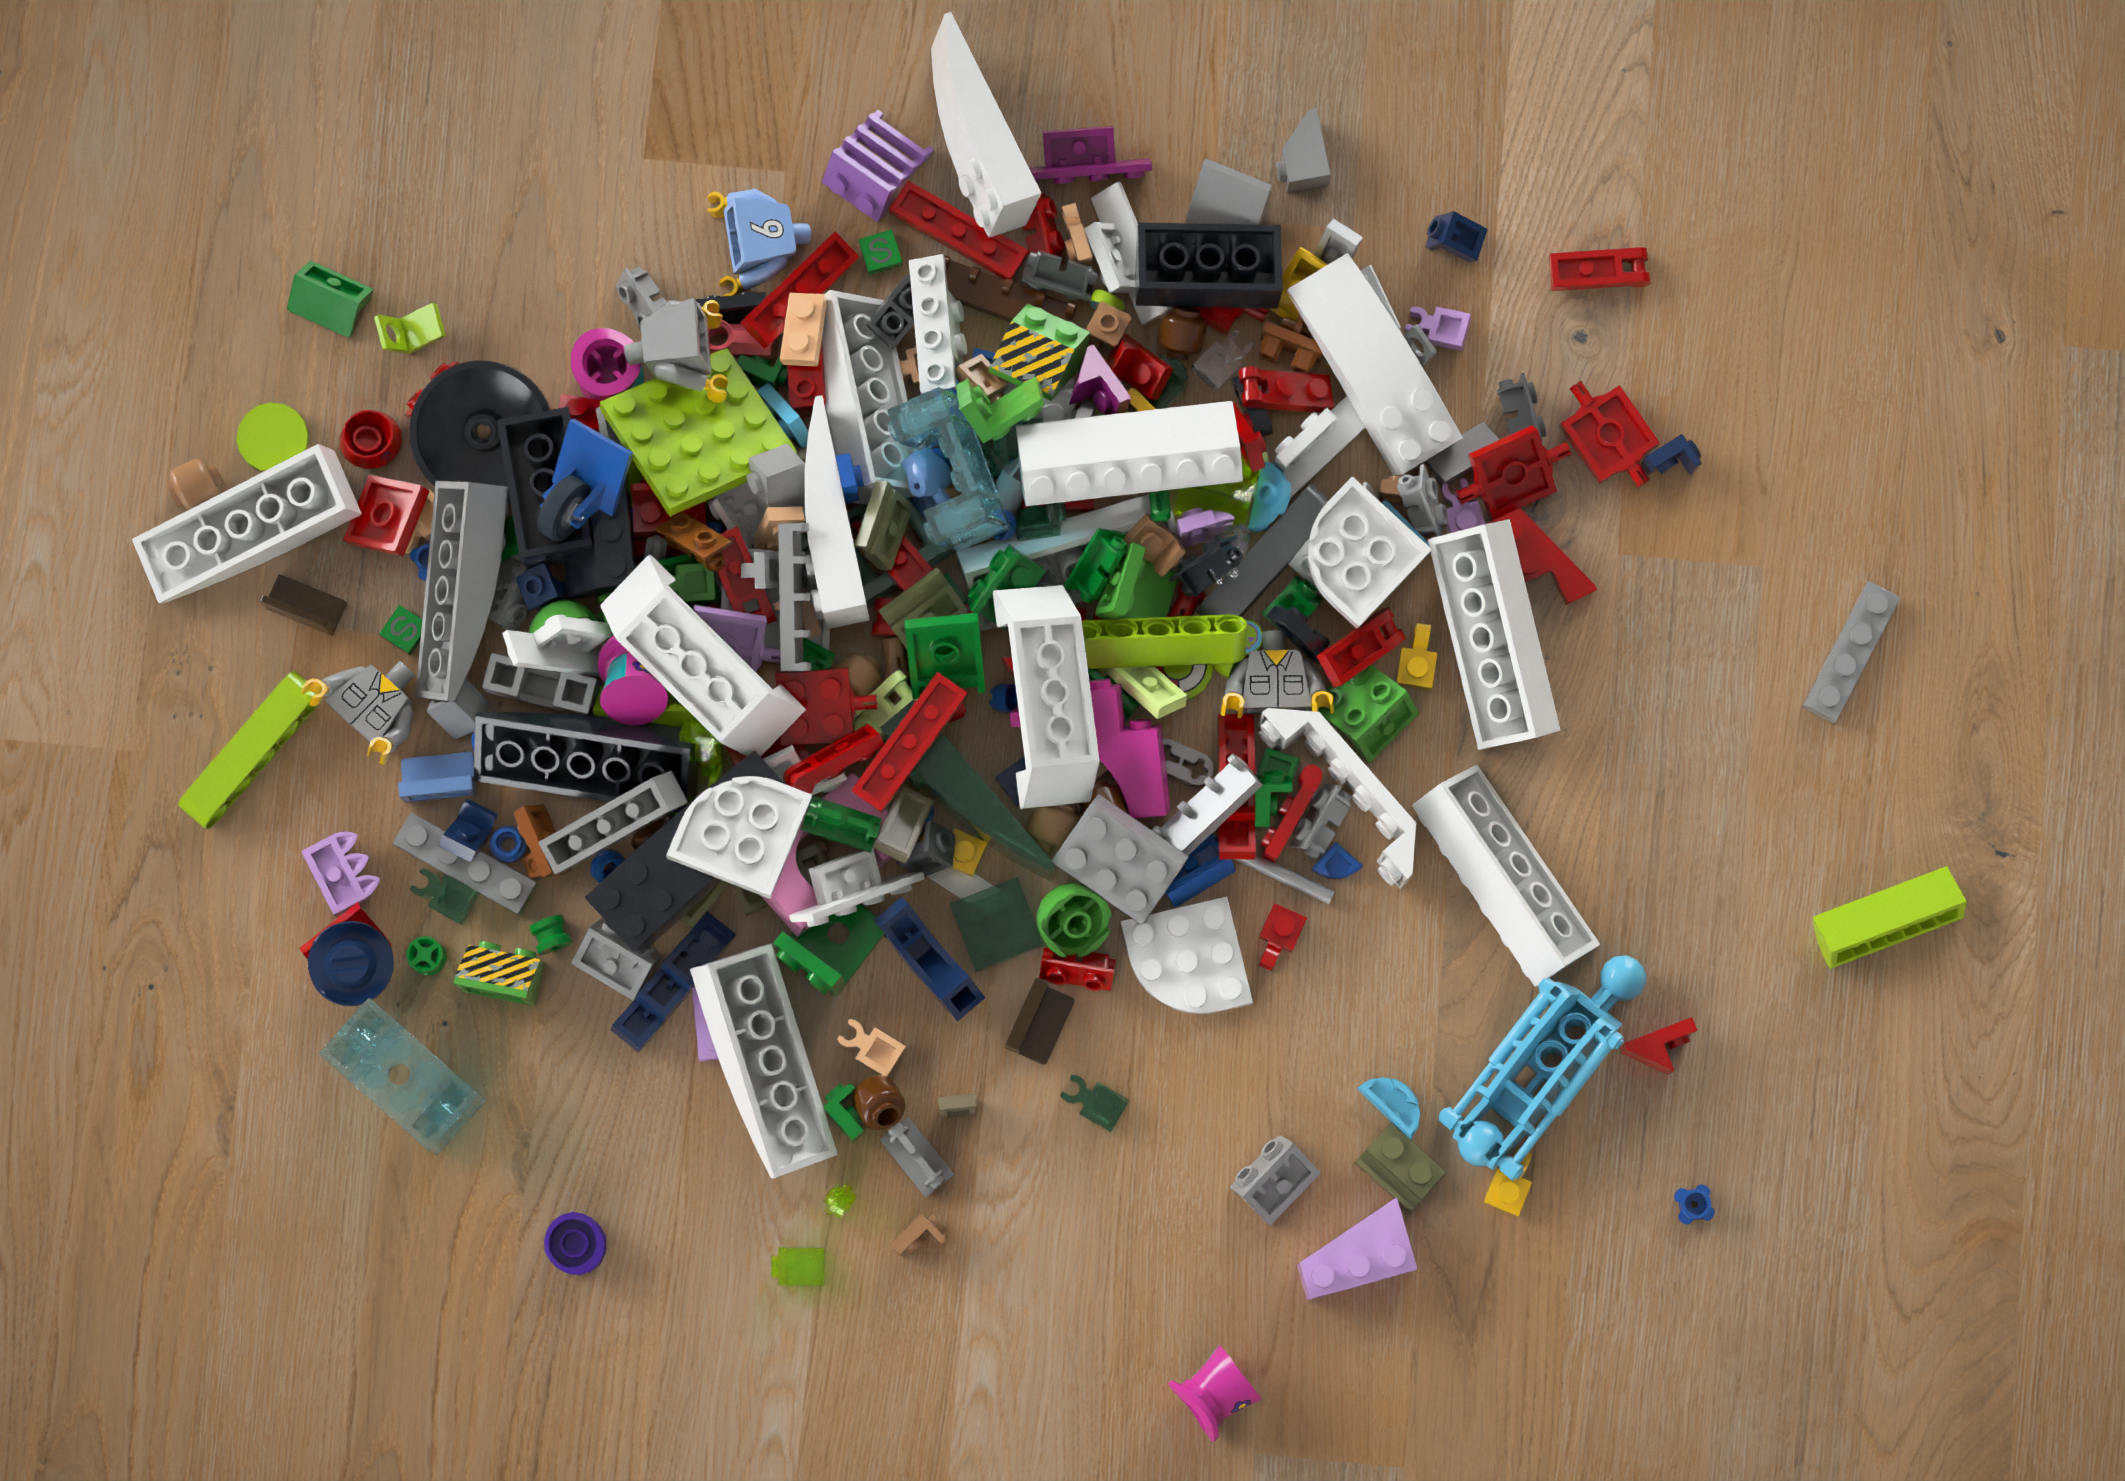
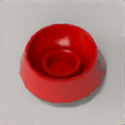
M362 410L353 414L345 422L339 437L340 449L345 459L354 466L363 469L380 468L390 463L398 454L402 443L401 430L396 421L388 414L376 410Z

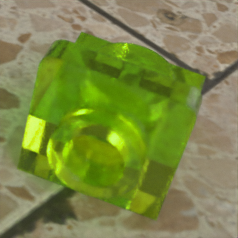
M695 717L686 719L679 733V740L681 742L696 743L695 761L701 762V776L715 777L723 760L722 743Z
M778 1247V1256L771 1257V1277L778 1278L779 1286H825V1248Z

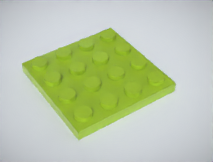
M728 348L710 354L711 374L706 375L707 379H711L717 374H722L727 378L728 385L726 389L715 387L727 393L726 399L721 403L711 401L707 396L706 389L700 392L656 378L600 402L601 413L622 445L633 452L632 460L669 516L747 483V474L751 473L749 458L784 444H788L798 455L797 450Z

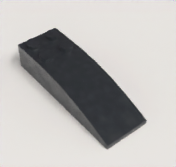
M538 712L477 713L475 715L473 781L610 802L649 779L672 771L689 804L697 795L700 730L651 722L636 726L625 725L610 717ZM688 804L682 806L681 808H679V809H677V810H675V811H673V812L679 813V812H680L683 808H685Z
M753 751L710 787L713 788L721 783L731 781L732 778L745 776L769 778L783 784L785 783L756 751ZM692 802L654 833L585 896L586 900L635 953L643 954L722 881L666 857L680 821Z

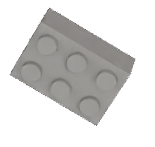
M1098 794L1051 862L1134 920L1143 924L1189 856Z

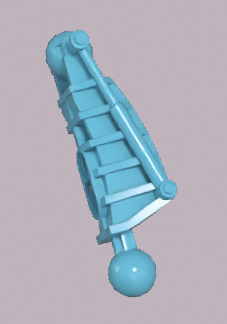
M1625 955L1615 956L1607 961L1600 971L1599 981L1601 988L1591 999L1576 987L1554 982L1549 977L1547 979L1544 978L1539 983L1538 991L1540 993L1490 1056L1489 1064L1454 1109L1451 1107L1444 1108L1439 1114V1121L1449 1130H1455L1452 1138L1458 1142L1459 1153L1466 1162L1474 1166H1487L1491 1170H1495L1499 1166V1170L1512 1181L1518 1180L1524 1172V1166L1520 1163L1556 1116H1561L1611 1049H1619L1624 1043V1037L1617 1032L1623 1024L1608 1012L1617 1001L1632 1000L1643 991L1647 976L1644 967L1638 960ZM1548 1006L1549 1009L1547 1010V1012L1542 1016L1541 1019H1539L1540 1015ZM1575 1026L1581 1027L1586 1031L1585 1035L1578 1040L1568 1038L1566 1033L1571 1027ZM1530 1028H1531V1031L1529 1032V1034L1525 1037V1039H1524L1523 1041H1521V1040L1523 1039V1037L1527 1034V1032H1528V1031L1530 1030ZM1514 1051V1053L1511 1055L1508 1061L1504 1064V1062L1507 1060L1510 1054ZM1549 1054H1557L1562 1058L1561 1063L1553 1068L1545 1066L1542 1062ZM1527 1066L1536 1076L1524 1089L1514 1080ZM1495 1071L1497 1074L1496 1077L1493 1079L1488 1088L1484 1087L1483 1085L1485 1084V1082ZM1543 1081H1545V1085L1542 1087V1089L1539 1091L1536 1097H1534L1532 1094L1543 1083ZM1478 1093L1482 1098L1481 1101L1462 1120V1112ZM1491 1108L1515 1127L1505 1140L1502 1132L1496 1125L1488 1121H1481ZM1544 1115L1545 1117L1542 1119V1121L1538 1124L1536 1128H1534L1533 1126L1537 1123L1541 1116ZM1524 1136L1528 1137L1515 1156L1508 1157Z

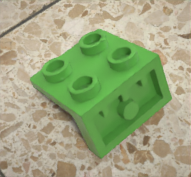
M1036 377L1031 378L992 404H990L991 402L982 387L978 385L974 388L968 378L956 385L960 411L983 444L990 439L995 441L1004 437L1010 431L1011 426L1020 420L1028 421L1040 413L1041 407L1045 404L1040 382Z
M1134 542L1125 546L1126 553L1120 559L1113 573L1107 572L1106 576L1109 580L1101 592L1095 616L1104 620L1167 617L1177 580L1170 582L1168 579L1175 575L1176 572L1169 570L1161 577L1156 573L1152 563L1143 559L1146 547Z
M1372 664L1343 685L1333 687L1331 683L1326 688L1327 692L1333 696V714H1330V710L1327 707L1318 708V712L1330 724L1350 739L1359 756L1369 764L1420 714L1407 690Z

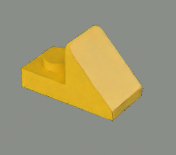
M1300 247L1282 275L1283 291L1278 309L1270 310L1282 318L1287 317L1297 321L1300 313L1286 289L1328 264L1303 247Z

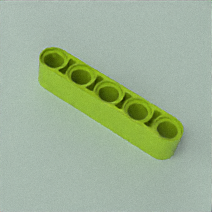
M1237 615L1082 621L1088 669L1234 663L1242 660L1246 655L1247 622Z
M296 671L290 672L183 794L178 807L203 828L210 829L223 817L316 709L317 706L313 707L309 704L312 697L316 694L312 691L301 694L307 682L304 677Z

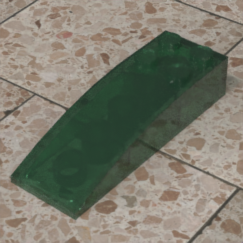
M912 700L880 727L884 744L916 702L915 700ZM941 732L907 780L917 791L923 787L950 816L977 838L987 842L988 846L1016 864L1051 881L1056 874L1055 864Z

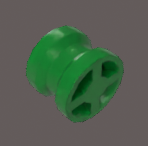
M562 914L547 917L529 926L531 935L535 936L538 941L536 949L539 955L556 952L573 943L571 936L565 933L563 928L565 920Z
M428 936L414 939L406 951V959L410 967L425 976L439 973L445 967L447 961L444 947L434 938Z

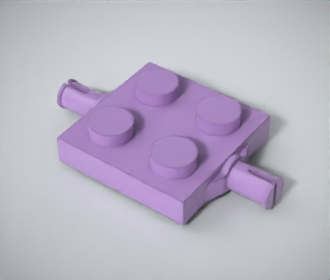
M698 605L693 606V611L755 672L762 664V661L781 663L780 649L766 647L764 644L766 616Z

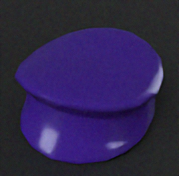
M577 1212L566 1213L552 1221L548 1227L544 1238V1251L549 1261L557 1269L572 1275H582L591 1272L601 1264L606 1252V1235L601 1226L591 1217Z

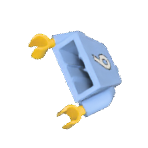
M757 189L729 193L725 198L719 192H711L707 197L710 203L720 202L718 207L709 208L707 211L713 218L725 217L733 274H739L737 279L730 276L720 279L719 285L721 287L729 283L734 284V290L723 296L740 295L741 288L748 290L769 281L786 268L787 262L796 253V245L810 243L811 229L809 224L792 223L788 205L777 203L775 199Z

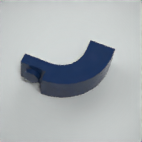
M903 897L898 899L874 920L895 951L957 1022L985 999V996L970 976L944 950Z

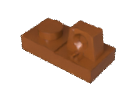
M545 805L523 806L514 811L513 813L518 823V831L531 850L522 859L529 879L560 876L571 871L572 868L555 875L538 843L556 833Z

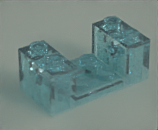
M938 387L887 410L891 420L888 421V429L896 442L898 441L899 444L917 450L925 447L933 448L939 445L943 455L950 459L954 471L950 473L952 482L957 491L962 492L959 496L923 511L927 520L924 522V529L931 542H935V545L961 551L1011 529L978 437L960 411L957 394Z
M368 998L319 1052L326 1061L398 1125L435 1155H438L487 1100L371 998ZM404 1064L409 1068V1079L402 1085H395L390 1079V1072L396 1065Z

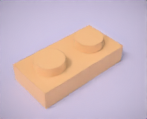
M789 293L780 361L783 365L818 366L827 307V298L824 294Z
M803 506L768 507L753 537L754 549L779 551L778 524L803 523L805 520Z

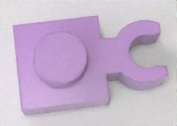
M1436 307L1434 316L1428 315L1423 308H1410V316L1421 319L1418 325L1424 334H1428V339L1432 345L1463 351L1472 320L1470 313ZM1405 325L1406 333L1413 327L1412 325Z
M1464 478L1460 479L1459 486L1461 489L1469 486ZM1442 485V498L1451 504V508H1447L1448 524L1446 526L1449 534L1485 524L1478 500L1461 505L1457 495L1449 492L1448 485Z

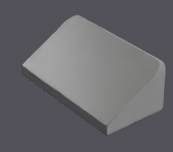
M1485 422L1462 434V439L1425 461L1441 487L1442 485L1454 482L1473 470L1468 456L1469 453L1500 440Z

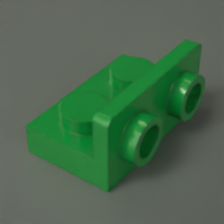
M1010 544L1004 551L999 550L989 563L991 570L983 581L977 580L968 593L970 600L967 603L971 611L980 613L996 625L993 591L1033 588L1046 572L1044 567Z

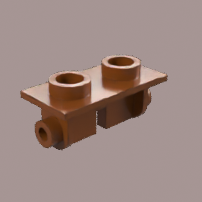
M684 512L656 527V531L665 536L670 547L677 548L690 557L695 555L696 561L703 564L707 570L719 571L723 568L725 559L723 558L722 550L731 545L732 542Z

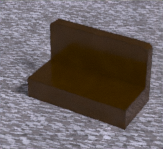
M278 574L269 597L262 594L259 600L267 610L333 636L347 605L343 599Z
M1035 978L1008 1037L1005 1048L1039 1064L1046 1065L1074 1004V998L1050 988L1049 983Z

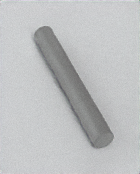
M1257 854L1255 860L1234 859L1328 905L1335 892Z

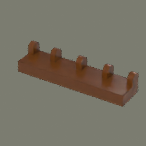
M945 256L948 290L957 301L960 300L962 305L1011 323L1027 304H1030L1065 321L1072 322L1077 304L1073 302L1066 303L1047 296L1046 292L1028 289L1013 283V280L1008 278L1006 280L980 271L978 267L973 266L971 268L952 261L950 257Z

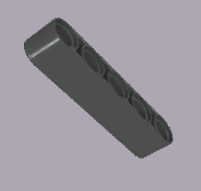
M1310 484L1240 560V565L1231 570L1210 593L1196 612L1200 616L1231 614L1243 617L1289 566L1288 564L1309 539L1311 529L1318 514L1330 499L1313 484Z

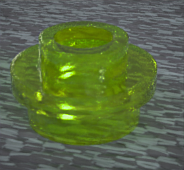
M848 1183L842 1187L836 1184L827 1193L823 1200L827 1204L824 1209L827 1215L833 1214L840 1218L849 1210L857 1198V1195L851 1191L852 1186Z

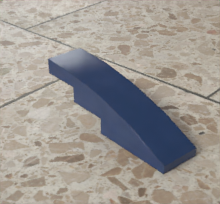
M707 912L661 963L660 969L637 993L635 1000L612 1024L611 1031L639 1053L691 993L692 988L695 987L690 969L717 960L735 938L736 934Z

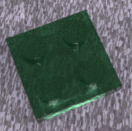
M1018 877L949 903L975 972L1044 946Z

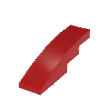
M1218 714V773L1229 764L1227 758L1231 754H1235L1244 760L1256 775L1254 714H1242L1241 718H1237L1238 714H1225V716ZM1255 793L1218 827L1219 859L1255 860Z

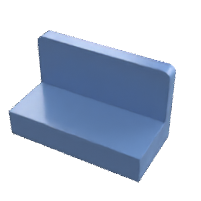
M472 752L405 758L401 760L402 782L398 783L399 797L405 803L477 795L476 781H473L474 755Z

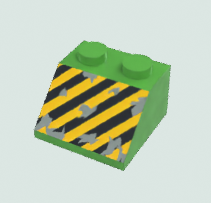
M1027 304L1011 321L988 372L1017 386L1036 377L1040 382L1043 398L1052 401L1078 372L1088 346L1090 331L1056 317L1041 308Z
M480 941L478 947L468 945L454 978L453 984L466 993L530 1006L536 1005L545 965L540 959H536V952L515 948L514 954L500 951L501 945Z

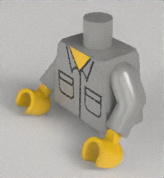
M694 298L685 301L670 300L654 314L643 318L640 322L642 341L624 346V353L628 364L631 366L644 362L656 379L700 392L706 389L707 396L711 401L715 403L723 402L727 396L726 391L718 390L715 387L726 389L728 385L727 378L722 374L714 375L711 379H707L706 376L711 374L708 328H718L723 318L722 314L719 313L720 306L718 302L709 300L701 307Z
M1278 630L1263 632V650L1249 651L1248 659H1243L1237 663L1226 681L1225 696L1221 707L1222 716H1225L1227 709H1235L1238 712L1237 718H1241L1242 714H1262L1267 708L1310 711L1312 701V712H1318L1320 707H1327L1330 710V714L1334 713L1333 696L1327 692L1320 674L1310 660L1302 658L1300 650H1284V634Z
M401 661L386 676L373 665L366 668L359 666L337 672L321 680L309 679L301 691V694L308 691L316 694L309 702L313 707L318 706L324 696L328 697L325 702L370 742L367 756L370 757L373 752L382 753L379 761L381 765L387 764L390 752H394L410 735L414 714L411 708L413 702L401 690L413 679L415 674Z

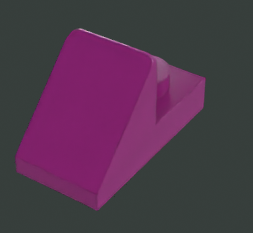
M1094 345L1088 346L1078 370L1069 405L1092 397L1097 409L1103 412L1104 415L1126 413L1131 396Z

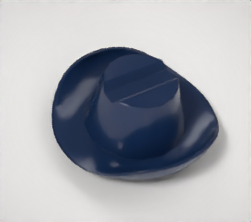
M356 921L340 922L325 929L313 942L308 956L309 975L317 991L327 1000L342 1006H358L375 999L387 987L394 969L393 952L387 939L374 927Z

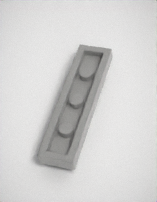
M1870 581L1865 584L1801 706L1802 708L1832 724L1837 721L1901 597Z
M412 812L409 814L392 843L394 846L520 916L538 886L536 882L481 851L472 862H469L441 848L439 843L445 831Z

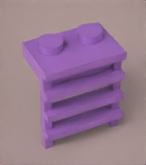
M879 110L874 114L871 113L867 117L866 122L856 128L853 135L847 136L843 144L832 151L821 182L830 188L832 192L840 195L876 222H879L886 215L894 192L934 151L930 146L925 150L885 123L881 120L883 113ZM869 130H871V131H873L874 133H876L878 136H880L881 138H883L884 140H886L888 143H890L891 145H893L894 147H896L898 150H900L901 152H903L904 154H906L908 157H910V158L913 159L914 161H911L909 158H907L906 156H904L903 154H901L899 151H897L896 149H894L892 146H890L889 144H887L886 142H884L882 139H880L879 137H877L876 135H874V134H873L872 132H870ZM858 141H859L860 143H862L863 145H865L866 147H868V148H869L870 150H872L873 152H875L877 155H879L880 157H882L883 159H885L887 162H889L890 164H892L893 166H895L897 169H899L900 171H902V173H900V172L897 171L895 168H893L892 166H890L888 163H886L885 161H883L882 159H880L878 156H876L875 154H873L872 152H870L868 149H866L865 147H863L861 144L858 143Z

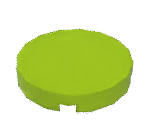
M270 402L256 406L245 414L238 426L236 441L239 453L250 467L262 473L307 450L310 435L305 421L296 410L285 404Z

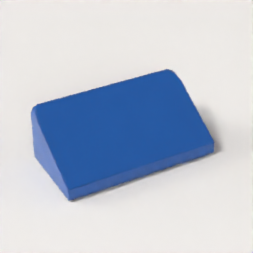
M1214 833L1210 834L1188 855L1189 857L1182 869L1165 891L1166 896L1174 907H1178L1235 872L1232 859H1219L1218 839Z

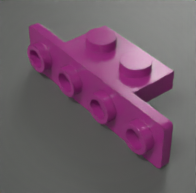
M1113 126L1042 131L1045 166L1029 168L1037 185L1040 184L1039 179L1053 178L1054 183L1063 184L1074 182V177L1089 176L1090 181L1110 179V174L1124 173V178L1144 177L1145 171H1152V162L1149 158L1116 161Z

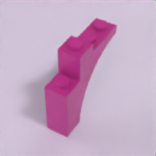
M1110 679L1089 681L1099 760L1111 772L1125 797L1129 815L1133 818L1166 816L1171 807L1162 724H1152L1151 719H1138L1130 721V726L1126 727L1121 684L1111 685ZM1018 707L1010 712L1011 727H1021Z

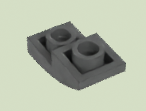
M908 274L901 279L866 324V327L891 349L896 347L914 325L911 281Z

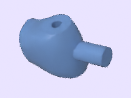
M930 447L914 452L901 462L907 475L909 490L914 496H932L944 515L956 508L945 491L952 482V473L945 461Z

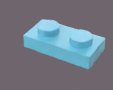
M769 383L758 389V394L789 440L793 438L802 449L807 446L808 430L800 416Z

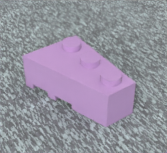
M1397 1197L1297 1264L1307 1301L1417 1270Z

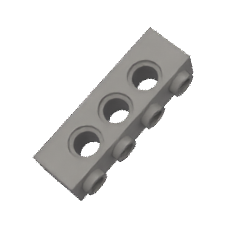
M672 771L649 779L538 843L556 875L579 865L688 804V801Z

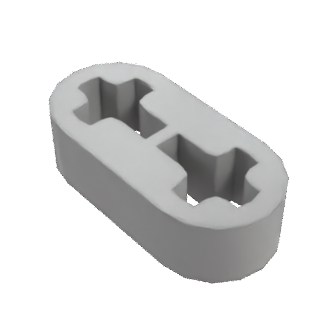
M1163 738L1164 747L1171 749L1170 756L1180 760L1178 764L1170 760L1166 761L1167 777L1190 787H1204L1206 785L1204 780L1208 776H1213L1214 766L1211 759L1194 749ZM1184 762L1195 766L1197 762H1202L1204 764L1203 770L1207 772V775H1199L1197 779H1193L1191 777L1192 771L1183 767L1182 764Z

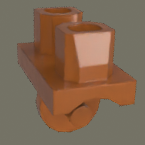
M1299 315L1297 321L1284 317L1281 326L1268 321L1265 322L1260 338L1262 344L1259 357L1261 359L1277 364L1282 349L1295 354L1290 366L1293 372L1310 373L1315 362L1320 363L1323 353L1316 341L1313 340L1314 338L1301 315Z

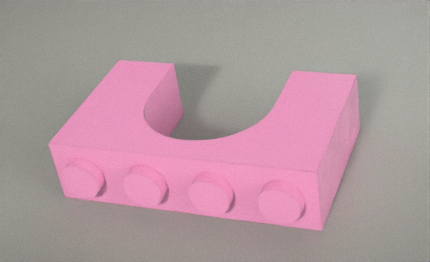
M854 773L850 774L847 780L843 781L837 789L827 792L822 798L882 818L881 827L888 814L886 809L881 814L851 792L859 780ZM803 822L771 899L761 896L797 938L810 927L807 926V922H791L789 915L818 905L814 889L802 876L796 862L797 845L805 836L810 834L801 830ZM874 849L877 865L880 869L892 857Z

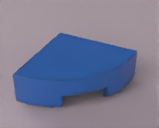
M1335 842L1311 870L1325 878L1342 879L1355 874L1363 865L1340 844Z

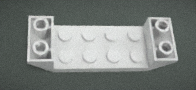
M649 554L600 605L615 638L720 743L746 756L750 755L753 751L762 756L806 709L781 684L772 689L670 588L676 579Z
M1063 585L993 591L997 628L1008 627L1026 764V770L1016 773L1020 809L1090 802L1100 761L1081 615Z
M1275 708L1264 710L1259 720L1258 727L1261 731L1258 734L1269 748L1273 749L1276 746L1280 752H1283L1304 735L1307 738L1304 744L1309 751L1317 758L1322 755L1330 765L1328 771L1340 785L1346 783L1354 792L1351 797L1357 806L1364 812L1370 810L1378 819L1375 824L1379 831L1387 839L1390 840L1392 837L1395 839L1392 844L1383 850L1378 858L1377 863L1381 867L1377 870L1390 886L1394 883L1400 889L1405 886L1413 874L1416 822L1320 712Z

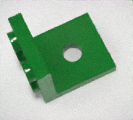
M978 613L904 620L913 699L920 697V692L925 690L937 672L960 688L978 687V693L985 692Z
M861 904L856 905V912L842 916H836L835 913L828 916L829 922L808 928L798 938L794 933L788 936L782 931L773 943L778 951L776 956L784 966L794 973L800 968L807 975L805 978L808 980V983L824 995L830 991L834 996L838 997L882 939L884 933L874 922L877 916ZM842 924L848 928L849 936L844 943L835 944L829 940L828 932L832 926Z

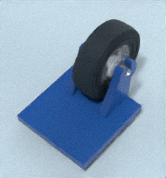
M576 419L569 420L552 479L554 484L544 493V502L540 505L541 510L537 523L538 530L554 541H562L576 528L582 527L585 521L597 510L600 509L610 516L614 515L633 452Z

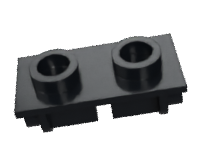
M1220 535L1214 537L1202 546L1205 552L1196 558L1195 555H1191L1176 566L1179 572L1168 580L1172 582L1180 579L1183 583L1181 589L1187 597L1199 596L1216 582L1209 571L1210 569L1220 579L1240 565L1243 554L1239 548L1232 547L1230 544L1238 538L1237 535L1222 539Z

